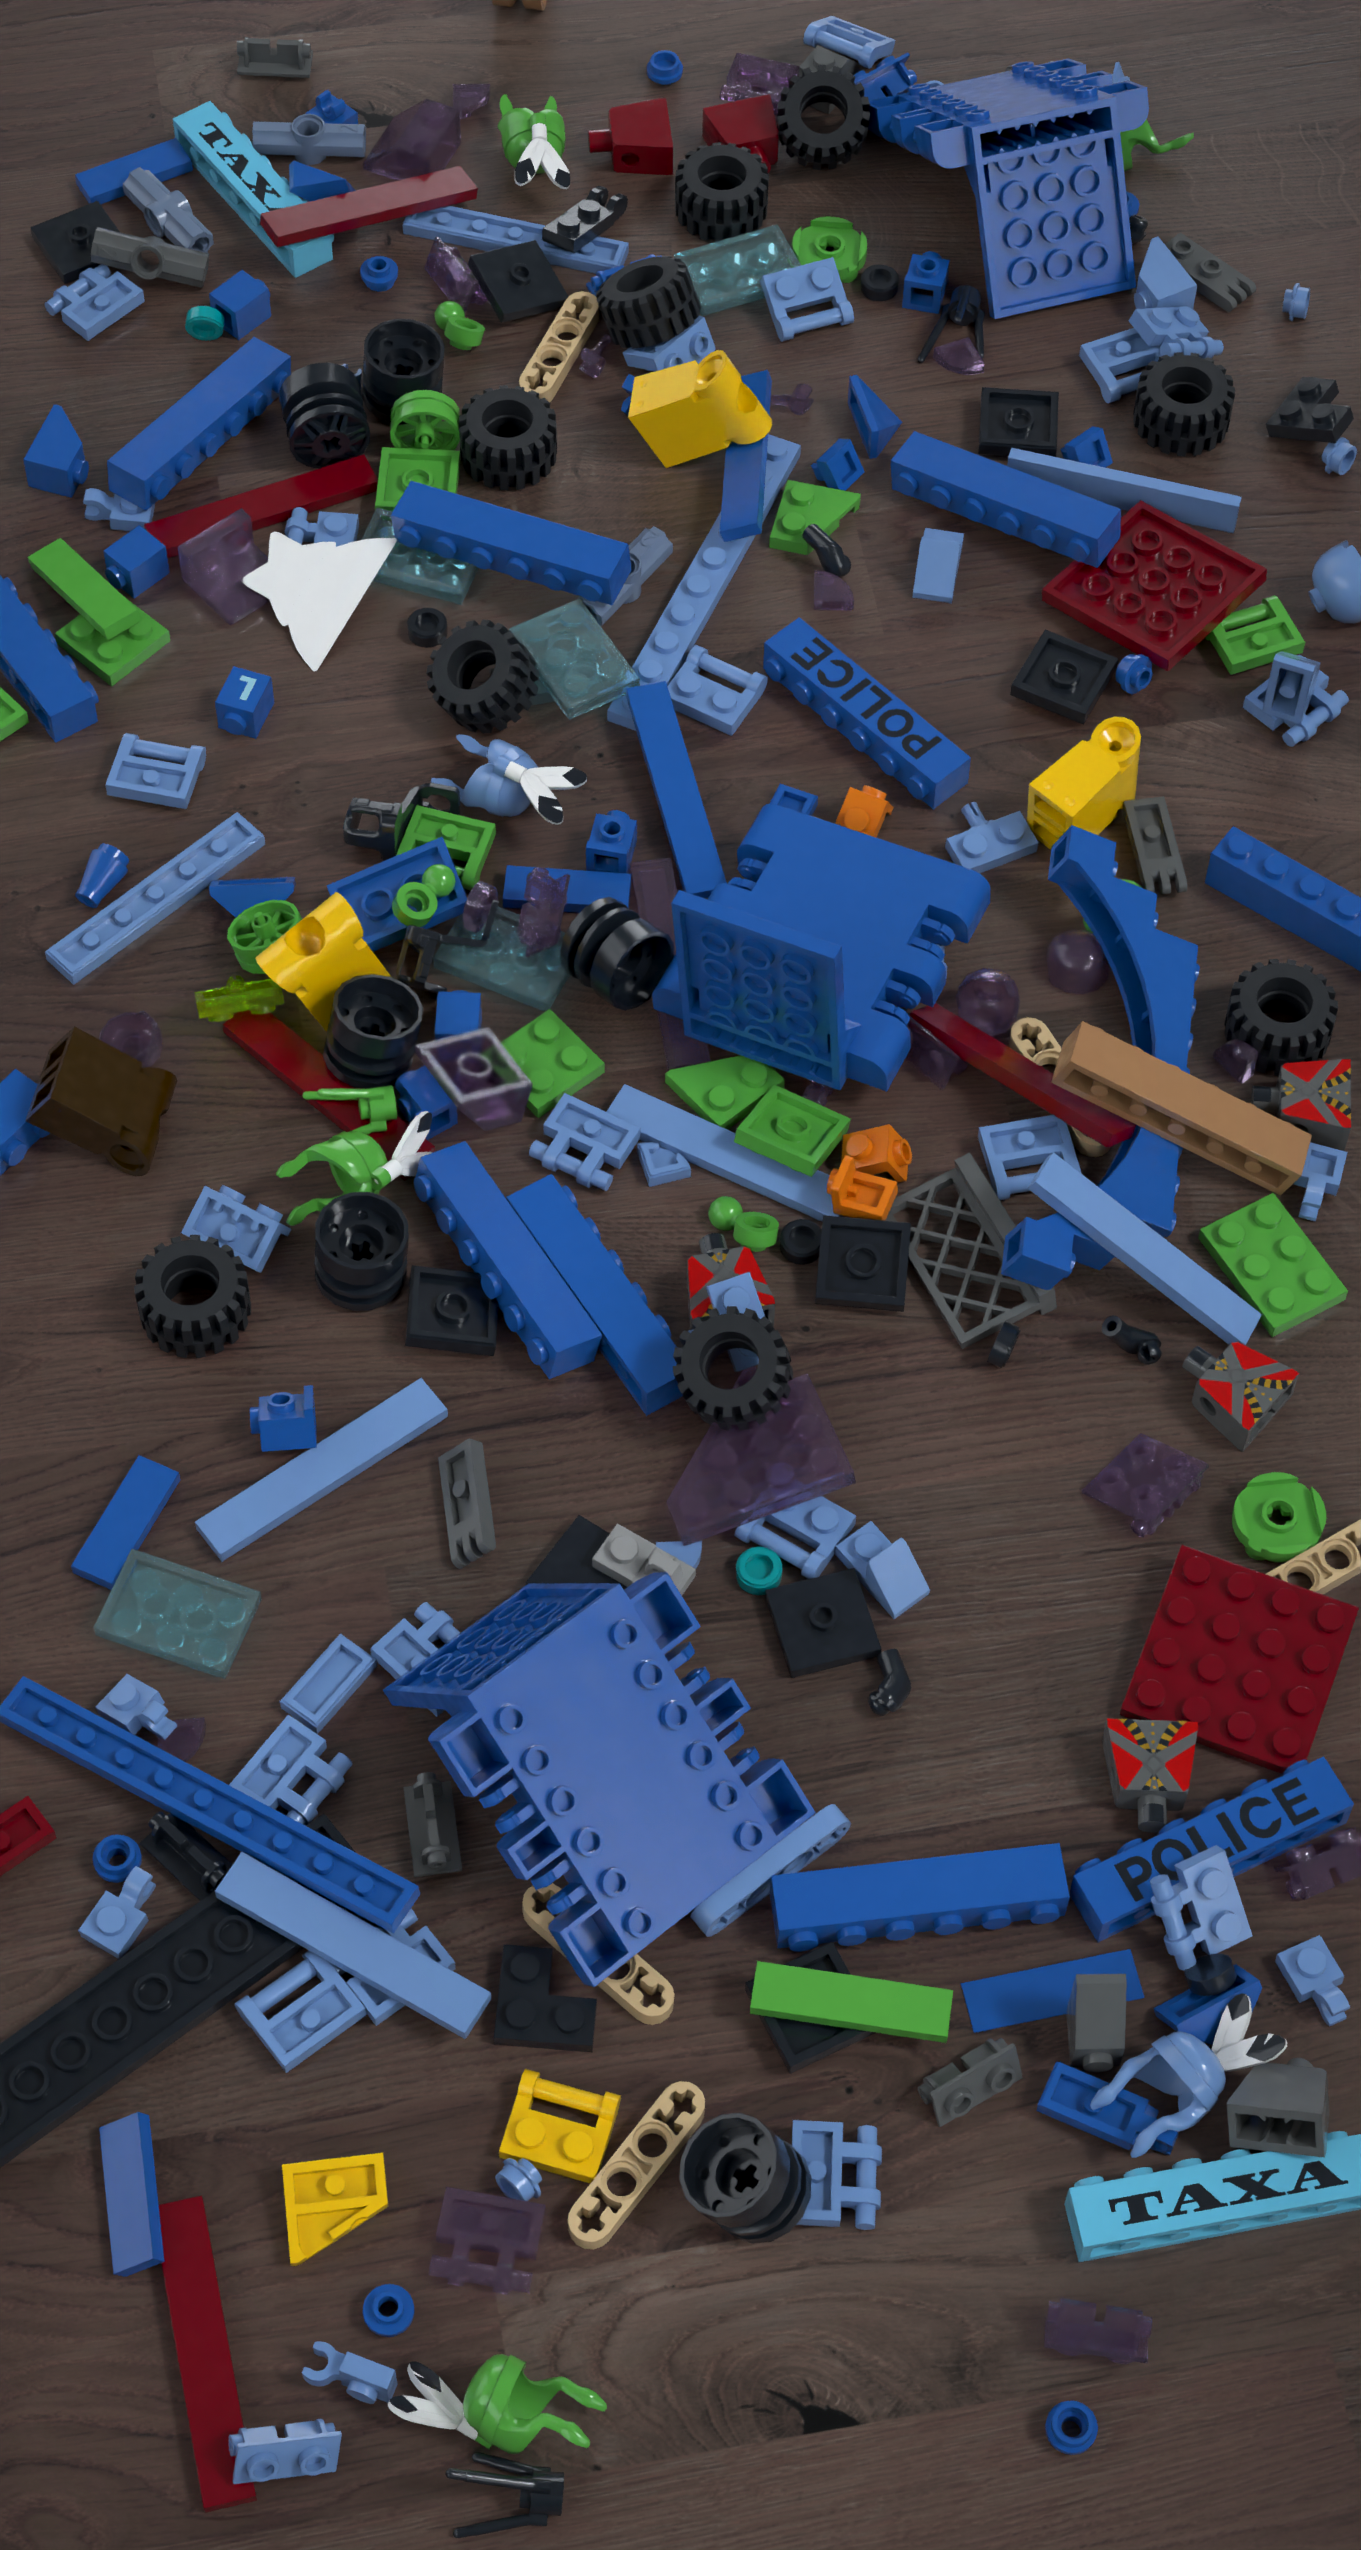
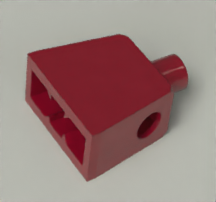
M770 94L703 108L702 137L707 145L712 146V143L720 142L721 145L733 143L738 148L744 146L751 150L750 154H758L762 158L761 163L766 164L769 173L771 170L770 165H774L778 161L779 141Z
M666 98L612 107L608 111V129L588 130L589 153L611 152L613 170L617 173L673 175V141Z

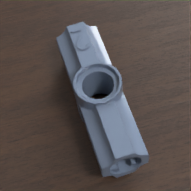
M315 114L300 115L292 123L253 121L252 145L262 155H295L298 162L306 165H315L322 162L326 156L365 157L366 126L364 124L324 123L323 119Z
M139 167L129 173L127 180L123 183L124 194L143 212L146 223L154 235L160 238L165 235L176 246L208 253V250L214 244L213 234L193 215L186 197L179 190L170 192L150 170H143Z
M654 526L651 529L645 528L629 545L632 570L613 605L599 601H589L582 596H579L574 601V611L581 617L582 622L592 628L597 625L602 626L623 604L634 602L639 598L641 585L673 553V543L668 540L665 532Z

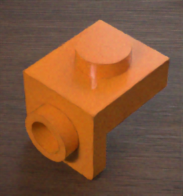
M864 785L862 791L850 787L835 824L877 838L886 814L891 815L894 807L885 800L887 794L876 788Z
M890 1124L843 1135L841 1163L845 1155L854 1157L856 1171L870 1175L888 1172L898 1183L907 1181L908 1164L912 1161L911 1148L908 1141L903 1139Z
M847 1155L844 1156L839 1169L834 1168L831 1171L827 1183V1194H830L832 1198L833 1213L850 1218L886 1221L898 1193L897 1181L856 1171L854 1157Z

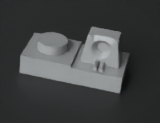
M618 1523L592 1558V1567L627 1587L649 1574L667 1572L680 1594L683 1595L696 1576L695 1568L656 1547L655 1544Z

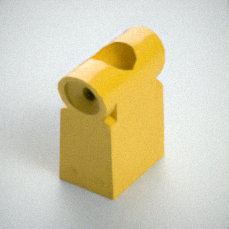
M723 350L711 352L699 364L694 360L634 377L628 418L665 468L728 448L731 442L736 444L755 443L764 438L772 427L771 417L750 388L742 382L740 373Z
M1125 717L1105 719L1097 725L1089 741L1082 740L1029 784L1027 824L1036 839L1049 849L1052 848L1054 843L1071 825L1099 835L1117 817V811L1123 809L1124 801L1135 800L1141 734L1139 727L1132 720Z
M338 892L331 895L255 958L260 968L276 984L290 993H295L326 1032L330 1022L334 993L343 982L355 976L369 974L391 977L363 940V929L357 915L347 900Z

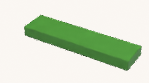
M61 538L27 557L31 568L107 640L142 621L138 609Z
M757 1961L750 2014L947 2043L953 1990Z

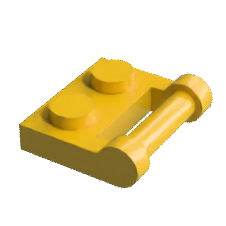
M525 2069L499 2149V2158H511L517 2162L524 2158L537 2169L591 2183L600 2172L618 2113L621 2095L606 2091L605 2095L602 2096L542 2079L539 2072ZM534 2097L598 2115L596 2127L531 2110Z

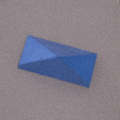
M294 160L289 165V192L308 201L356 191L344 178Z
M858 375L849 376L848 406L869 459L877 458L903 422Z
M295 877L212 880L209 885V893L211 897L236 918L244 910L258 903L269 900H286L294 892L296 883Z
M1235 1964L1233 1966L1237 1978L1233 1985L1224 1992L1212 1996H1199L1193 1994L1188 1989L1153 2009L1156 2017L1176 2032L1182 2031L1192 2034L1201 2041L1213 2045L1222 2014L1227 2004L1238 1994H1246L1250 1998L1253 2012L1262 1986L1259 1979Z

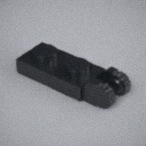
M596 186V188L590 190L586 200L583 199L543 227L542 240L572 253L577 252L613 226L620 216L622 217L628 207L627 196L618 193L612 196L607 203L609 191L605 187Z

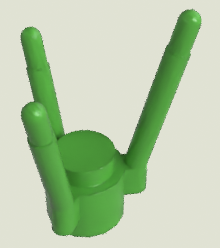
M392 1085L366 1089L321 1088L318 1091H305L302 1095L306 1100H358L361 1120L369 1119L370 1123L352 1131L364 1132L367 1135L374 1132L387 1131L386 1121L397 1120L396 1100Z

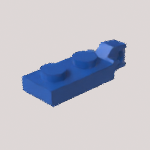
M1061 2062L1055 2063L1036 2110L1129 2151L1133 2149L1139 2133L1157 2120L1159 2110L1148 2105V2099L1125 2089L1118 2093L1116 2099L1111 2104L1093 2111L1090 2104L1095 2094L1103 2086L1110 2083ZM1167 2130L1161 2133L1150 2149L1170 2155L1177 2140L1178 2132Z

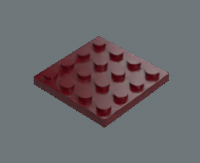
M1140 500L1121 517L1120 539L1099 567L1096 568L1076 560L1072 561L1042 589V601L1137 655L1143 654L1147 656L1153 664L1170 671L1266 581L1267 569Z
M1181 1545L1123 1701L1120 1715L1136 1720L1198 1722L1196 1743L1283 1774L1292 1764L1301 1760H1307L1359 1607Z

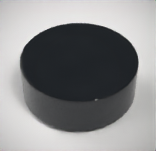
M878 264L872 265L863 271L861 291L868 299L887 301L892 299L898 292L899 276L893 268Z
M421 608L414 611L408 618V636L417 646L424 648L440 645L439 641L443 636L447 637L446 616L437 609Z
M806 1219L789 1222L782 1229L780 1235L782 1255L794 1264L806 1265L813 1263L819 1258L822 1229L816 1223Z
M1007 1321L1004 1322L988 1357V1363L1000 1368L1005 1367L1021 1332L1019 1330L1020 1327Z
M1220 1953L1209 1954L1196 1959V1964L1189 1969H1185L1184 1972L1190 1991L1199 1996H1212L1224 1992L1233 1985L1237 1978L1231 1958Z

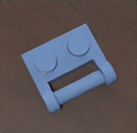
M834 16L811 22L803 38V42L806 45L814 48L819 45L856 59L859 65L868 69L872 68L878 59L891 55L896 41Z
M833 257L763 275L760 280L777 335L781 342L793 339L794 334L836 323L843 326L854 322L853 308L847 300ZM832 301L834 307L791 320L787 316V312Z
M1134 328L1082 344L1079 354L1100 386L1102 397L1106 403L1118 401L1121 395L1136 391L1141 373L1116 380L1114 376L1146 366L1151 361L1158 362L1161 356L1160 346L1149 347Z
M694 645L688 654L686 662L667 687L675 711L732 736L763 694L768 677L758 672L750 674L709 655L707 649ZM703 669L745 690L741 694L698 673Z
M125 733L105 784L107 795L187 809L199 772L203 770L205 765L206 747L192 745L191 748L139 740L138 735Z
M1054 1115L979 1127L978 1140L991 1180V1187L1000 1201L1010 1199V1194L1030 1191L1028 1187L1037 1174L1036 1172L1007 1177L1005 1170L1042 1164L1052 1152L1081 1173L1067 1124Z
M778 1472L751 1511L741 1519L734 1536L745 1543L752 1541L761 1547L771 1549L780 1558L801 1569L802 1576L812 1579L820 1576L834 1556L835 1546L845 1540L856 1524V1515ZM767 1521L816 1549V1551L810 1554L763 1527L762 1524Z
M309 1950L303 1954V1961L250 1998L246 1995L234 2003L241 2018L252 2028L285 2073L292 2070L367 2015L364 2005L331 1963ZM314 1976L322 1981L271 2019L267 2020L263 2015L264 2012Z

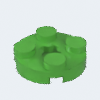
M818 217L811 220L809 227L802 231L800 227L795 232L792 241V259L797 267L833 257L841 282L850 283L857 278L858 271L863 268L866 262L867 238L862 231L860 235L853 229L852 222L839 217ZM828 246L834 247V251L832 252L825 250Z
M1281 1472L1265 1473L1247 1483V1487L1241 1491L1235 1501L1232 1512V1525L1238 1540L1245 1546V1551L1251 1558L1255 1560L1266 1559L1272 1562H1287L1318 1544L1326 1524V1509L1321 1496L1312 1486L1309 1490L1305 1485L1298 1483V1477ZM1274 1509H1279L1282 1516H1290L1291 1520L1286 1521L1285 1525H1277L1271 1522L1269 1517H1271Z

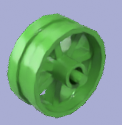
M416 390L406 393L395 401L391 409V442L395 448L455 450L460 441V409L454 400L443 393L432 390ZM402 421L408 423L404 425H399V423Z
M285 900L261 902L244 910L233 920L228 928L227 939L243 970L253 974H266L260 968L255 958L302 920L294 904Z

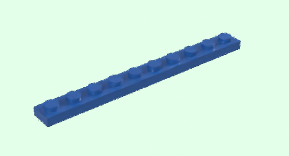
M25 1676L20 1679L0 1705L1 1723L393 1934L420 1896L418 1885Z

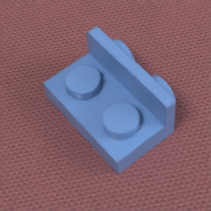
M698 316L694 323L679 335L653 346L628 348L623 352L627 366L655 372L694 360L699 364L703 358L714 352L716 348L705 317Z
M223 1184L219 1192L204 1186L181 1233L188 1237L190 1235H200L201 1241H206L208 1237L218 1239L219 1247L227 1244L233 1249L234 1257L239 1256L245 1266L261 1273L280 1234L288 1236L292 1229L280 1223L283 1214L261 1203L254 1210L242 1204L246 1197L245 1195Z

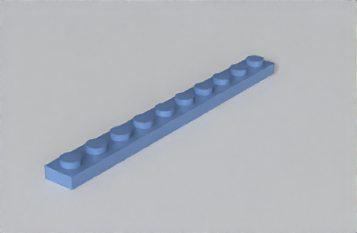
M769 434L762 523L801 455V445ZM720 512L607 710V721L636 731L626 699V688L666 681L667 686L685 663L690 650L695 645L756 535L724 542L720 534Z

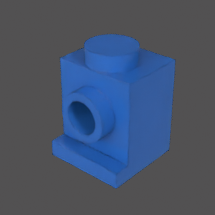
M932 251L925 252L922 255L912 254L908 273L904 279L902 308L939 314L948 283L950 260L942 259L938 253ZM915 288L934 292L933 296L914 293Z
M619 810L609 811L606 815L596 813L590 839L586 844V871L628 874L637 842V820L630 819L625 812ZM599 855L609 856V857H615V858H618V859L607 858V857H601V856H599Z
M429 1064L415 1071H407L397 1079L395 1087L400 1093L397 1105L403 1117L408 1122H412L423 1111H428L432 1114L431 1127L425 1139L429 1140L458 1124L456 1099Z
M313 1385L304 1386V1394L278 1392L270 1396L259 1397V1407H250L251 1434H260L262 1452L317 1448Z

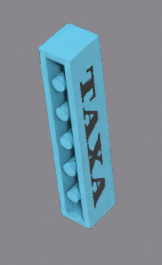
M208 101L173 118L175 138H177L192 160V165L295 278L333 260V234L276 247L260 225L261 213L306 203L307 200L300 199L297 195L289 192V181L285 177H280L274 171L269 159L265 155L261 156L253 148L248 136L244 133L240 134L225 112L221 113L211 101Z
M1345 2131L1328 2133L1325 2158L1271 2151L1251 2154L1248 2149H1239L1222 2155L1221 2160L1202 2163L1199 2158H1190L1179 2161L1172 2166V2169L1153 2172V2169L1150 2167H1142L1126 2172L1123 2178L1104 2181V2178L1101 2176L1081 2179L1074 2184V2187L1069 2188L1064 2203L1078 2262L1361 2210V2134L1348 2136Z

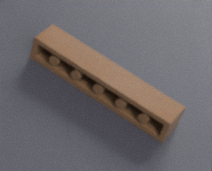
M1084 1021L1063 1042L1051 1083L1280 1196L1302 1176L1312 1137L1311 1134Z

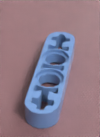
M835 1804L826 1806L699 1904L692 1911L691 1919L707 1937L717 1934L770 1894L772 1875L798 1873L836 1844L847 1833L851 1822Z

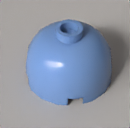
M1345 540L1322 554L1315 563L1312 573L1314 589L1308 591L1315 609L1319 613L1326 610L1334 620L1342 623L1361 622V556L1353 545L1349 546L1348 541Z

